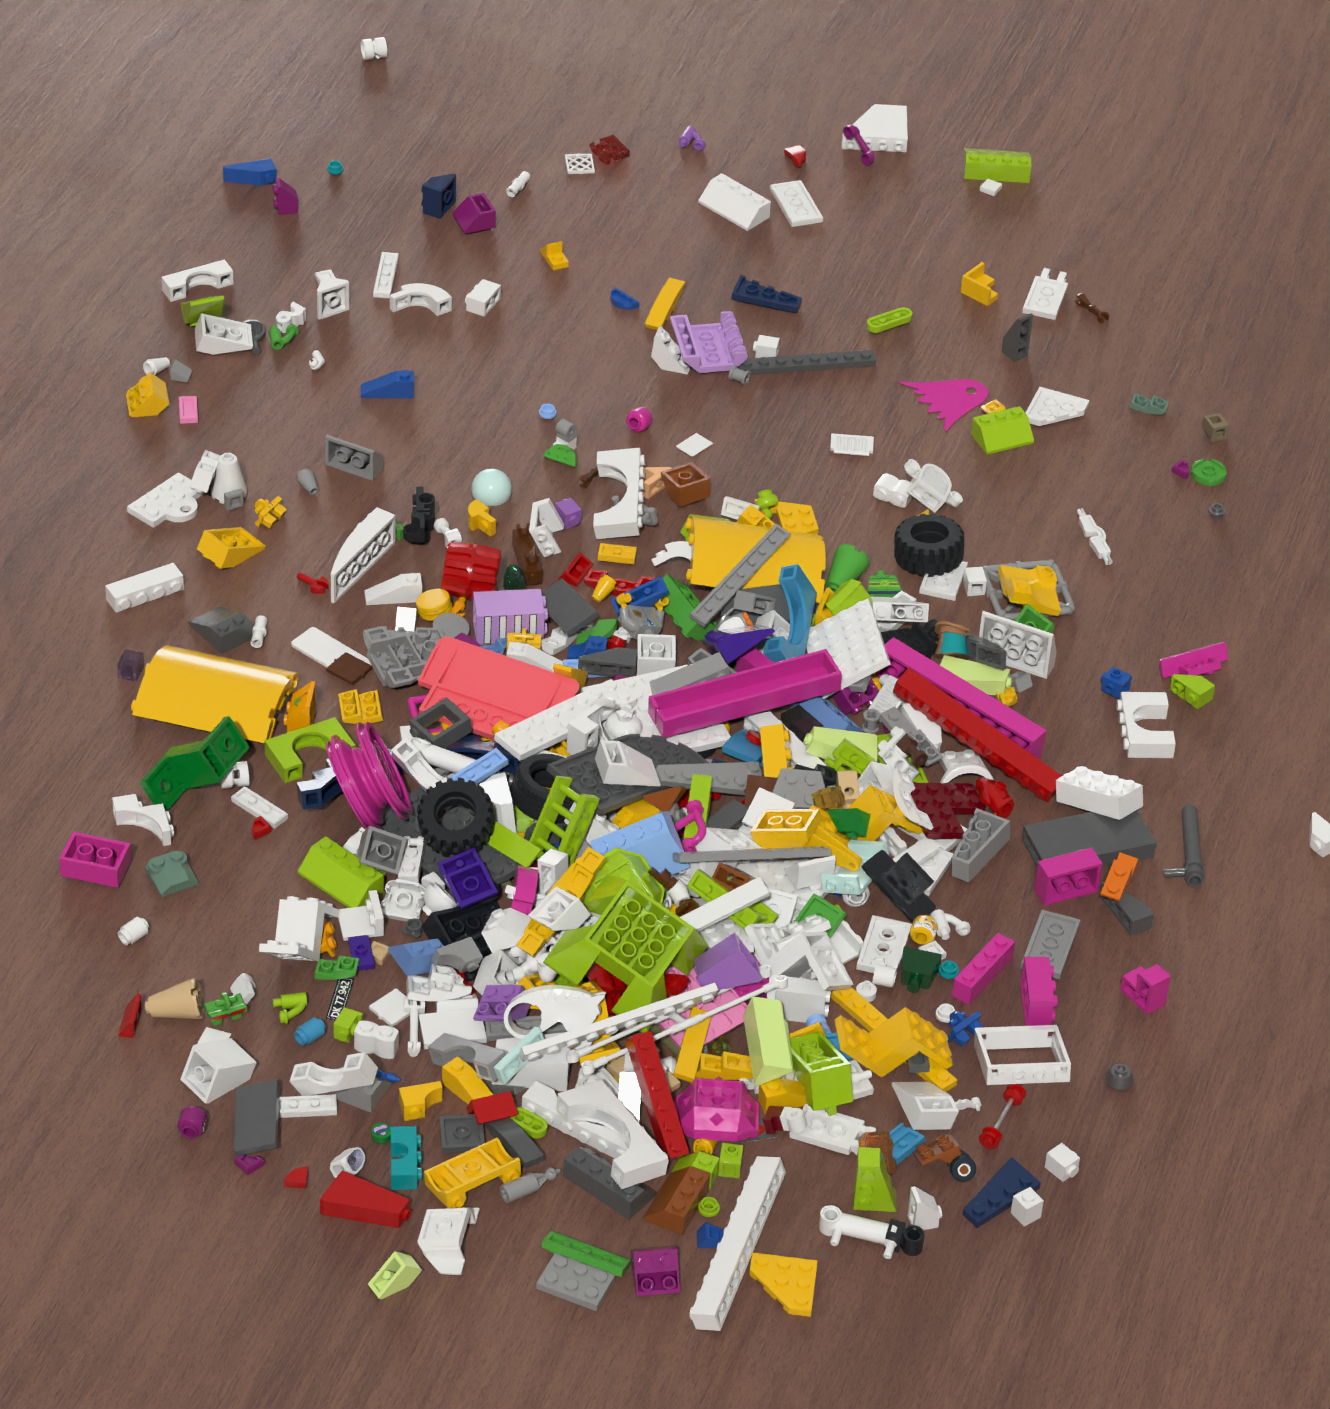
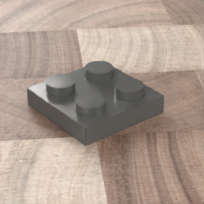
M474 1114L439 1116L442 1154L465 1153L485 1143L483 1124H477Z

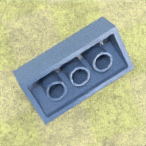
M821 696L791 703L790 709L797 714L801 713L803 715L802 719L810 725L813 723L816 727L866 733L826 698L823 699Z

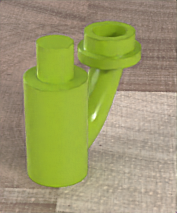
M306 992L280 995V998L272 999L273 1007L281 1006L283 1011H279L280 1023L288 1024V1020L304 1010L307 1006Z

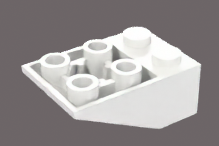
M600 740L595 761L603 784L641 785L648 787L661 785L652 759L620 741Z
M892 1082V1087L913 1130L951 1129L959 1112L951 1095L931 1082Z

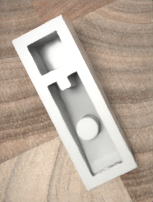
M400 574L364 590L366 605L416 602L417 597L422 594L421 574Z
M509 642L506 656L552 672H554V663L563 665V661L529 644Z

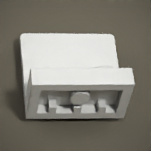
M377 890L369 891V899L365 900L366 906L339 909L338 920L344 941L348 940V937L368 935L369 938L384 936V918Z

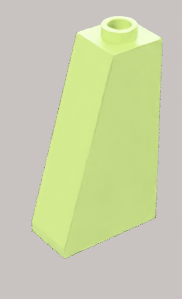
M946 655L943 656L940 664L943 668L988 695H996V692L1005 694L1006 688L1010 689L1012 684V677H1009L1010 669L1003 670Z
M814 726L811 732L806 734L804 744H806V753L823 759L830 757L834 760L836 757L833 756L832 752L845 738L873 757L875 762H877V735Z

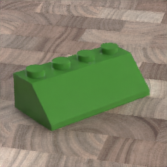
M666 574L663 580L669 592L661 598V602L667 597L669 603L665 606L664 610L670 616H673L672 621L682 628L681 632L688 639L692 637L697 641L705 639L704 635L714 630L717 622L713 618L703 628L689 617L690 613L701 601L689 586Z

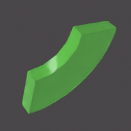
M617 619L598 620L592 629L578 633L576 645L588 640L589 635L611 637L618 626Z

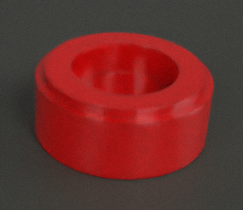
M749 730L746 738L750 742L761 746V734L757 731Z

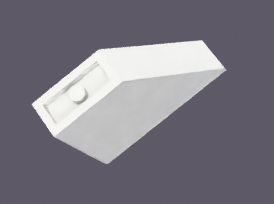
M874 104L853 124L860 130V135L870 150L907 151V106ZM843 133L842 149L862 150L854 137L847 139Z

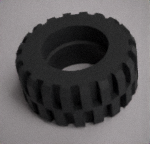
M920 514L919 516H911L896 528L894 557L904 570H908L912 574L916 573L919 576L928 574V577H934V575H944V572L950 573L963 561L964 531L957 522L943 515Z
M458 777V780L447 778V782L442 783L441 780L436 782V787L430 786L426 790L427 796L422 795L420 799L421 804L417 808L419 830L421 836L424 837V842L427 846H431L434 852L439 853L441 851L442 856L449 857V854L455 856L472 848H475L476 852L482 849L481 844L486 845L489 841V836L494 832L495 816L488 793H485L481 785L476 787L475 782L472 780L465 782L464 778ZM454 805H463L470 808L475 813V817L463 829L448 830L437 822L440 813L444 809Z

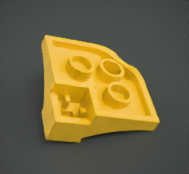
M1000 565L998 569L1003 594L1008 596L1009 602L1023 604V608L1026 604H1029L1039 613L1059 616L1061 608L1056 593L1057 577L1051 567L1037 565L1034 569H1022Z

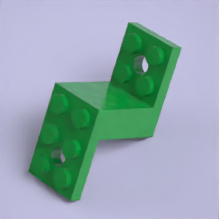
M224 717L203 741L171 747L139 783L154 805L163 804L165 811H167L186 789L219 783L250 747L231 717Z

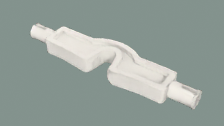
M1083 508L1081 510L1078 509V523L1082 528L1085 537H1092L1089 539L1090 547L1099 559L1103 558L1106 565H1111L1113 561L1110 558L1111 550L1105 541V532L1096 525L1091 515H1086Z

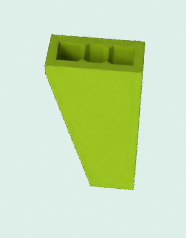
M692 774L689 802L692 800H699L703 806V813L701 815L707 827L711 803L712 776ZM695 820L685 826L684 839L692 838L697 834L698 827Z

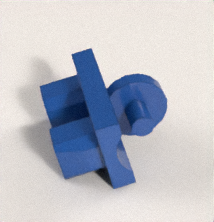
M954 1011L950 1014L948 1025L955 1027L952 1028L951 1034L948 1035L949 1043L955 1040L962 1047L971 1039L966 1032L967 1030L974 1036L975 1028H984L979 1021V1018L982 1016L979 1011L965 1019L967 1017L965 1012Z

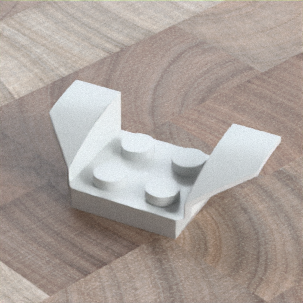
M480 1208L427 1209L417 1243L424 1256L440 1274H462L465 1264V1258L461 1250L467 1224H476Z

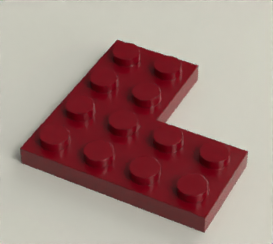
M913 782L915 789L910 793L918 810L928 814L934 827L932 830L920 826L926 838L962 839L964 830L955 814H974L976 808L983 811L986 810L985 805L979 800V795L973 784Z

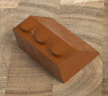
M692 1166L671 1172L644 1215L643 1220L683 1235L697 1212L699 1203L709 1191L710 1173Z

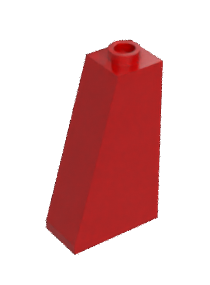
M345 1171L339 1173L320 1198V1214L395 1228H400L404 1221H408L412 1212L410 1209V1199Z

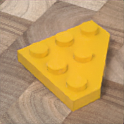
M752 1253L749 1275L754 1280H758L764 1286L763 1289L774 1300L777 1299L788 1314L811 1317L818 1260Z

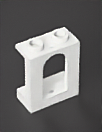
M550 498L534 502L532 504L529 526L530 534L544 557L561 553L553 537V532L564 529L561 517ZM539 519L542 525L537 527V520Z

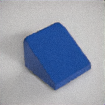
M705 1222L697 1230V1247L717 1248L724 1235L723 1229Z

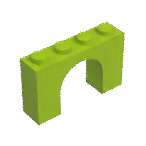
M336 717L264 740L265 756L284 783L303 778V765L296 755L299 749L316 746L327 751L326 742L331 741V736L333 735L339 736L353 748L356 745Z

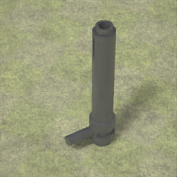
M1188 804L1182 810L1186 859L1184 868L1165 869L1164 876H1185L1188 885L1198 887L1205 879L1204 863L1201 860L1198 811L1194 805Z

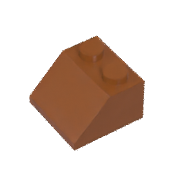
M692 462L661 472V477L670 499L679 507L710 497V478Z

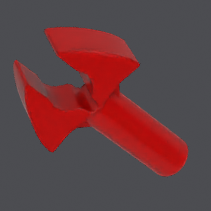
M301 572L297 574V579L311 585V593L325 594L324 588L329 590V583L324 576L316 580Z

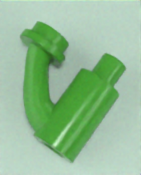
M294 324L288 325L286 328L287 335L282 337L281 330L275 325L271 326L269 337L272 348L279 350L290 342L293 337L298 335V327Z

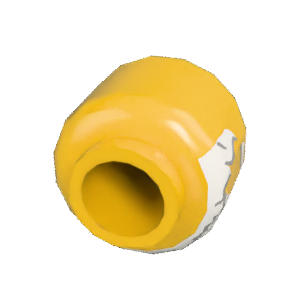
M928 915L917 916L913 920L910 937L914 942L921 945L933 942L938 930L937 922Z

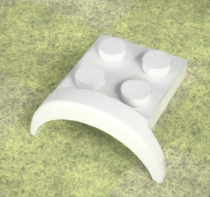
M967 749L963 752L946 751L941 753L943 759L939 762L945 774L940 783H948L953 778L966 773H976L994 780L979 754L973 750Z

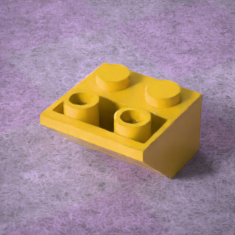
M151 372L142 377L126 393L129 416L131 417L155 416L169 405L166 383Z

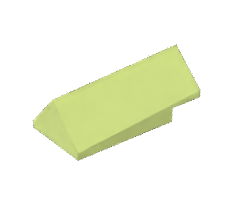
M752 996L743 1014L753 1081L754 1085L758 1086L792 1073L794 1068L788 1023L784 1019L782 1002Z

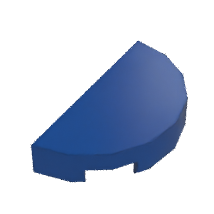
M615 287L611 291L610 300L614 306L626 310L639 307L640 302Z

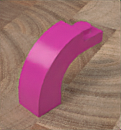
M523 866L516 867L512 885L514 887L512 909L526 915L531 913L537 888L538 870Z

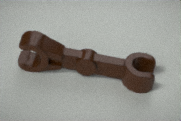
M1084 293L1077 295L1079 299L1075 303L1086 307L1089 312L1096 315L1099 323H1104V319L1109 320V313L1098 310L1094 304L1089 302Z
M597 467L592 469L589 474L587 473L580 477V480L583 481L580 484L581 487L587 488L592 479L598 475Z

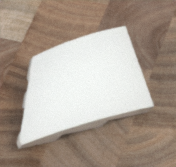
M433 963L431 964L428 978L412 975L407 976L406 979L407 999L416 1001L455 999L471 994L472 987L466 986L463 983L464 979L452 967L444 965L434 966Z

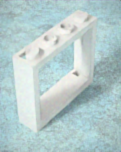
M1057 1025L975 1028L974 1048L986 1085L1070 1082L1071 1062ZM1048 1032H1053L1052 1036H1048ZM1051 1047L1056 1062L991 1065L987 1050Z

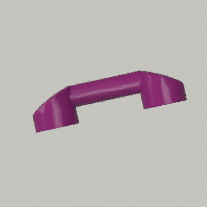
M854 125L844 127V136L847 139L854 137L864 151L861 155L862 163L865 166L872 164L875 158L874 152L865 143L860 135V130Z

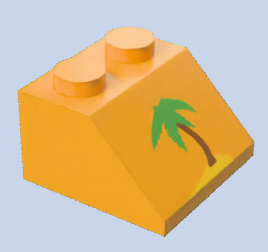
M311 681L294 692L291 701L287 702L288 714L284 715V726H287V733L313 724L316 712L315 681Z

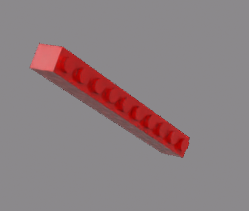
M910 667L896 681L893 693L898 698L903 699L915 710L923 713L930 721L940 725L944 731L954 735L961 743L968 745L975 753L982 755L992 765L1003 770L1007 776L1014 778L1023 787L1035 793L1038 798L1048 803L1055 796L1056 780L1062 777V775Z

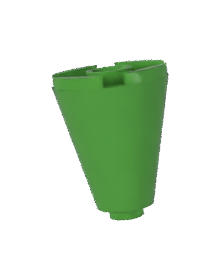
M841 544L835 550L826 582V588L829 587L834 593L842 583L850 579H858L870 564L868 556L862 550L861 552L855 550L856 547L853 545Z

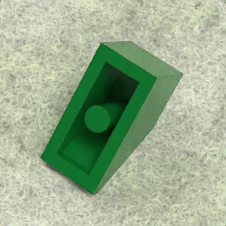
M858 808L829 809L828 814L838 832L845 834V837L851 840H857V837H866L871 814Z

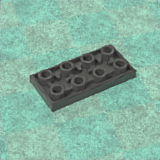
M560 579L542 592V596L546 598V607L544 609L548 611V618L568 637L576 634L581 628L592 623L599 616L598 612L563 579Z
M780 584L740 589V591L776 598L774 610L783 619L790 621L788 603ZM735 596L722 608L720 618L727 610L734 607ZM734 609L729 616L742 612L743 610ZM745 611L753 625H756L757 618L763 615Z
M277 1079L236 1087L234 1153L236 1156L278 1148L279 1083Z

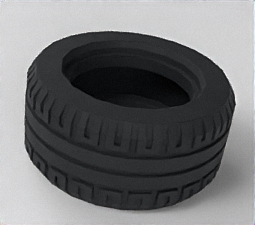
M542 753L529 756L519 763L511 787V796L517 808L525 815L538 821L550 789L545 787L551 788L555 780L546 771L547 766L565 757ZM566 795L562 806L570 810L575 801ZM558 814L555 824L565 823V817Z

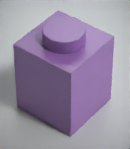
M572 498L555 503V509L561 517L565 529L581 524L582 509Z

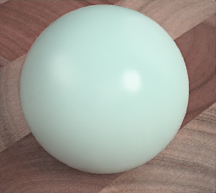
M498 469L483 470L476 475L472 482V496L475 500L477 499L487 506L501 505L511 497V481L504 472Z

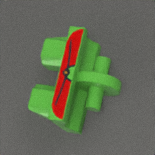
M222 992L220 994L221 999L204 1003V1008L214 1026L222 1024L223 1019L227 1017L234 1020L242 1018V1013L247 1012V1006L244 1004L240 993L228 997L226 992Z

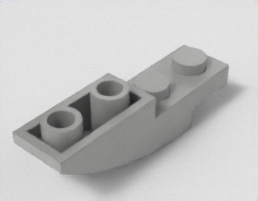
M896 707L880 713L879 719L890 733L897 726L915 738L918 742L916 748L923 750L928 755L925 766H930L943 759L941 753L920 729L916 731Z

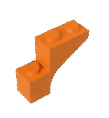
M1120 852L1117 860L1114 859L1100 896L1120 902L1127 886H1131L1137 871L1138 858Z

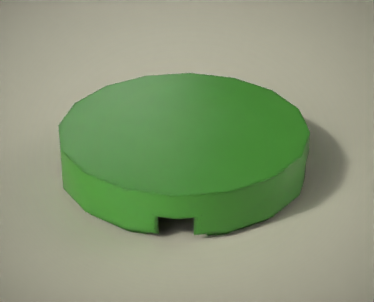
M1200 459L1192 465L1191 476L1200 484L1215 486L1226 480V467L1217 460L1210 459V461H1205V459Z

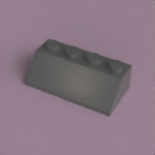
M577 1147L564 1158L563 1176L629 1220L657 1195L655 1190L644 1183L621 1189L611 1177L612 1162L592 1149Z

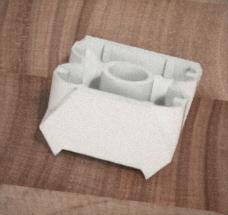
M396 879L389 881L385 887V898L381 902L383 917L406 922L412 918L419 919L425 903V887L418 882Z

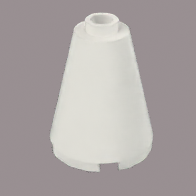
M224 453L219 457L211 486L212 498L214 500L215 498L218 499L219 503L224 504V493L241 488L243 497L245 498L247 495V487L238 459L232 453Z

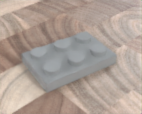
M554 1253L537 1281L536 1289L597 1312L615 1281V1275Z

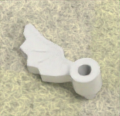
M978 1097L972 1098L971 1101L959 1099L955 1102L958 1110L974 1108L976 1111H980L982 1105Z

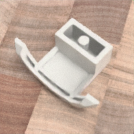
M607 696L598 697L592 702L589 709L584 710L582 714L569 721L567 725L566 751L568 754L579 753L599 745L600 740H608L603 732L601 713L604 706L614 708L615 699Z

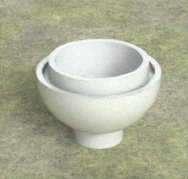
M429 883L424 891L425 905L422 907V910L428 916L432 912L458 906L454 898L438 883Z

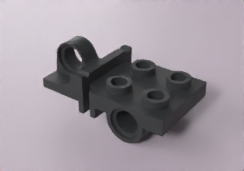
M416 487V494L412 495L413 505L416 506L412 508L411 523L403 527V538L411 541V544H424V542H430L429 532L434 529L435 497L431 493L424 492V487Z
M935 619L929 620L924 626L919 625V622H913L911 630L910 628L881 632L884 644L894 637L929 659L935 654L938 645L935 641L939 640L938 634L935 632V624L937 623Z

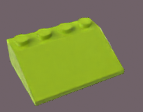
M964 148V179H991L993 181L1030 183L1031 156L1029 152Z

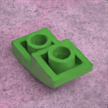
M339 956L338 961L319 959L315 970V979L338 980L356 976L359 958Z

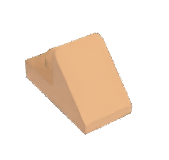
M644 468L643 495L645 498L649 499L665 488L661 472L672 468Z

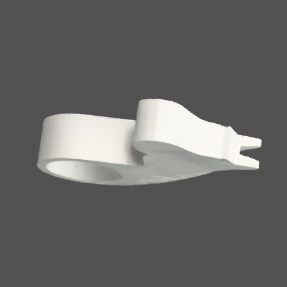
M562 985L533 987L521 992L509 1002L504 1013V1024L511 1035L523 1039L531 1030L521 1029L514 1024L511 1018V1009L519 1003H529L533 1006H538L541 1010V1024L538 1028L542 1032L557 1022H561L567 1031H571L593 1023L596 1016L601 1012L600 1002L605 997L606 992L602 991L592 994L580 988ZM581 1041L574 1048L578 1050L587 1045L591 1046L593 1041Z

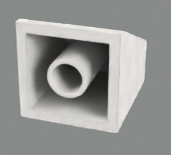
M232 1038L196 1044L191 1049L180 1080L205 1104H208L250 1080L257 1062Z

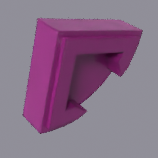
M1182 459L1172 467L1171 472L1187 479L1190 469L1188 463Z
M240 1155L234 1158V1164L245 1174L250 1175L264 1166L265 1160L256 1155L255 1157Z

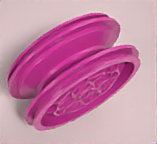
M359 722L356 724V731L360 748H353L339 736L333 735L331 736V741L326 742V749L341 789L365 829L372 826L383 830V809L387 803L403 821L408 819V814L413 813V807L402 776L382 738L369 722L365 724Z

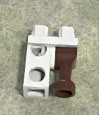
M895 726L890 733L893 738L889 742L882 740L877 745L880 750L878 754L887 765H890L892 771L898 769L910 775L911 780H913L919 771L906 757L909 754L912 755V762L916 766H922L927 762L928 755L923 750L916 748L918 742L911 734Z

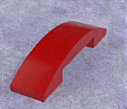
M590 569L584 578V583L595 589L600 577H603L605 574L608 575V571ZM641 576L639 581L612 578L617 583L615 585L616 588L610 595L618 596L656 578Z

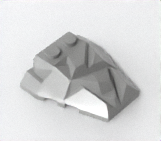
M380 626L363 630L364 642L368 649V660L382 685L391 688L412 684L417 681L437 642L445 637L440 628L416 627V631H405V627H398V630H387V626Z

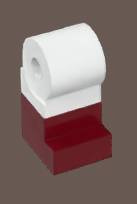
M769 1106L763 1118L766 1134L775 1135L776 1131L800 1133L807 1127L804 1113L800 1108Z

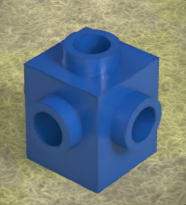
M1112 666L1101 677V691L1120 699L1121 692H1128L1130 690L1132 675Z

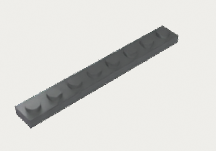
M873 350L814 353L808 355L747 358L738 368L744 371L749 370L751 375L869 367L876 366V359Z

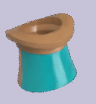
M947 621L937 622L935 624V632L938 634L939 640L934 656L943 659V656L946 655L967 660L969 654L966 637L967 631L971 632V628Z

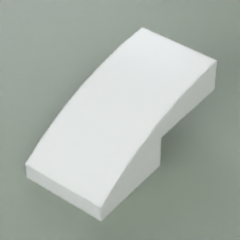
M559 627L553 629L550 637L541 640V650L553 656L569 646L577 638L578 633L568 637Z

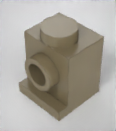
M1216 413L1204 416L1202 428L1210 437L1209 441L1215 442L1227 439L1229 425L1222 415Z

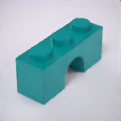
M416 1126L391 1127V1157H401V1159H391V1190L417 1189V1181H422V1168H417V1164H421V1151H417V1148H421V1135H417Z

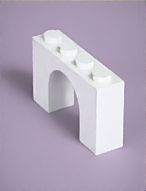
M1121 692L1120 700L1116 701V710L1120 711L1118 722L1122 724L1121 737H1124L1123 750H1126L1127 758L1174 757L1176 743L1173 731H1150L1141 728L1135 723L1142 719H1166L1169 706L1166 692Z

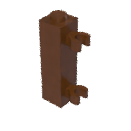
M527 523L526 528H521L520 524H517L516 529L512 531V545L524 586L543 583V569L535 541L529 532L530 523Z

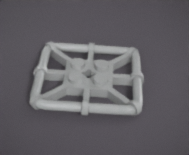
M1052 559L1030 562L1015 561L1009 564L983 566L987 580L986 596L990 599L997 616L1015 620L1020 612H1012L1018 607H1023V604L1011 602L1005 610H1002L998 599L1007 597H1005L1002 590L993 588L991 580L1000 584L999 574L996 573L1000 565L1022 569H1033L1037 565L1051 567L1057 577L1056 593L1061 592L1066 603L1064 604L1059 601L1061 608L1059 615H1071L1075 611L1074 603L1068 590V583L1064 581L1056 561ZM1041 613L1044 617L1055 616Z

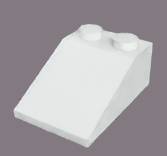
M203 313L200 314L195 327L196 351L215 355L253 348L251 324Z

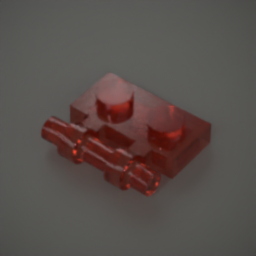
M615 135L600 138L598 144L592 142L589 145L591 151L599 156L601 162L606 164L611 163L610 158L617 161L630 157V151Z

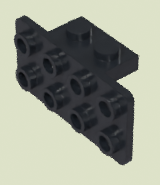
M880 850L861 866L865 873L912 923L917 916L929 915L936 909L935 904L924 894L934 883V880L907 852L895 862L884 850Z

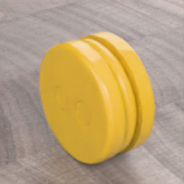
M443 589L425 591L416 599L419 616L427 621H434L438 615L450 613L453 608L449 593Z

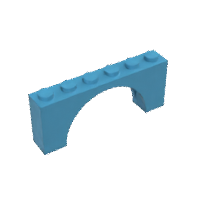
M799 564L781 567L779 583L788 603L790 631L787 640L784 636L766 639L763 654L774 663L805 655L817 592Z

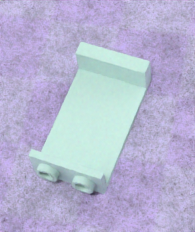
M850 840L848 842V848L861 857V866L880 850H884L889 855L887 842ZM861 866L857 871H850L842 867L837 874L822 873L820 875L824 893L860 895L871 883L872 879Z

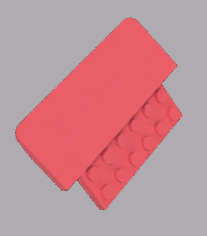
M443 637L439 639L418 679L419 686L430 689L419 708V714L447 697L470 717L471 733L494 740L492 728L497 722L503 720L510 726H513L572 698L579 691V683L575 679L461 640ZM445 716L437 720L448 725H453V723L450 722Z

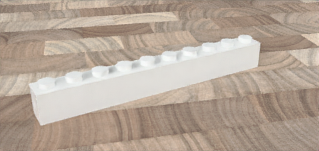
M757 1156L754 1164L750 1167L749 1176L744 1181L743 1190L737 1198L734 1211L731 1212L728 1226L725 1227L722 1240L717 1245V1252L714 1258L711 1259L710 1268L703 1279V1285L697 1292L695 1304L690 1309V1319L693 1320L697 1330L721 1331L786 1174L781 1157Z

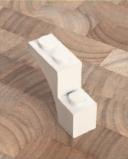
M136 794L112 797L116 825H135L146 828L159 837L163 846L171 845V837L174 836L173 825H169V811H165L163 804L142 807V802H138Z

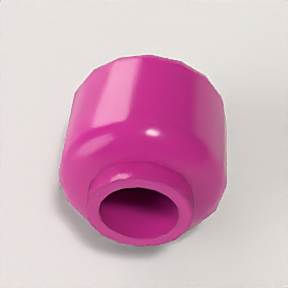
M637 407L628 413L626 423L632 431L641 432L651 425L652 415L645 407Z

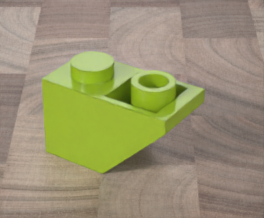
M1172 675L1170 691L1196 709L1213 700L1215 685L1204 677L1197 675Z

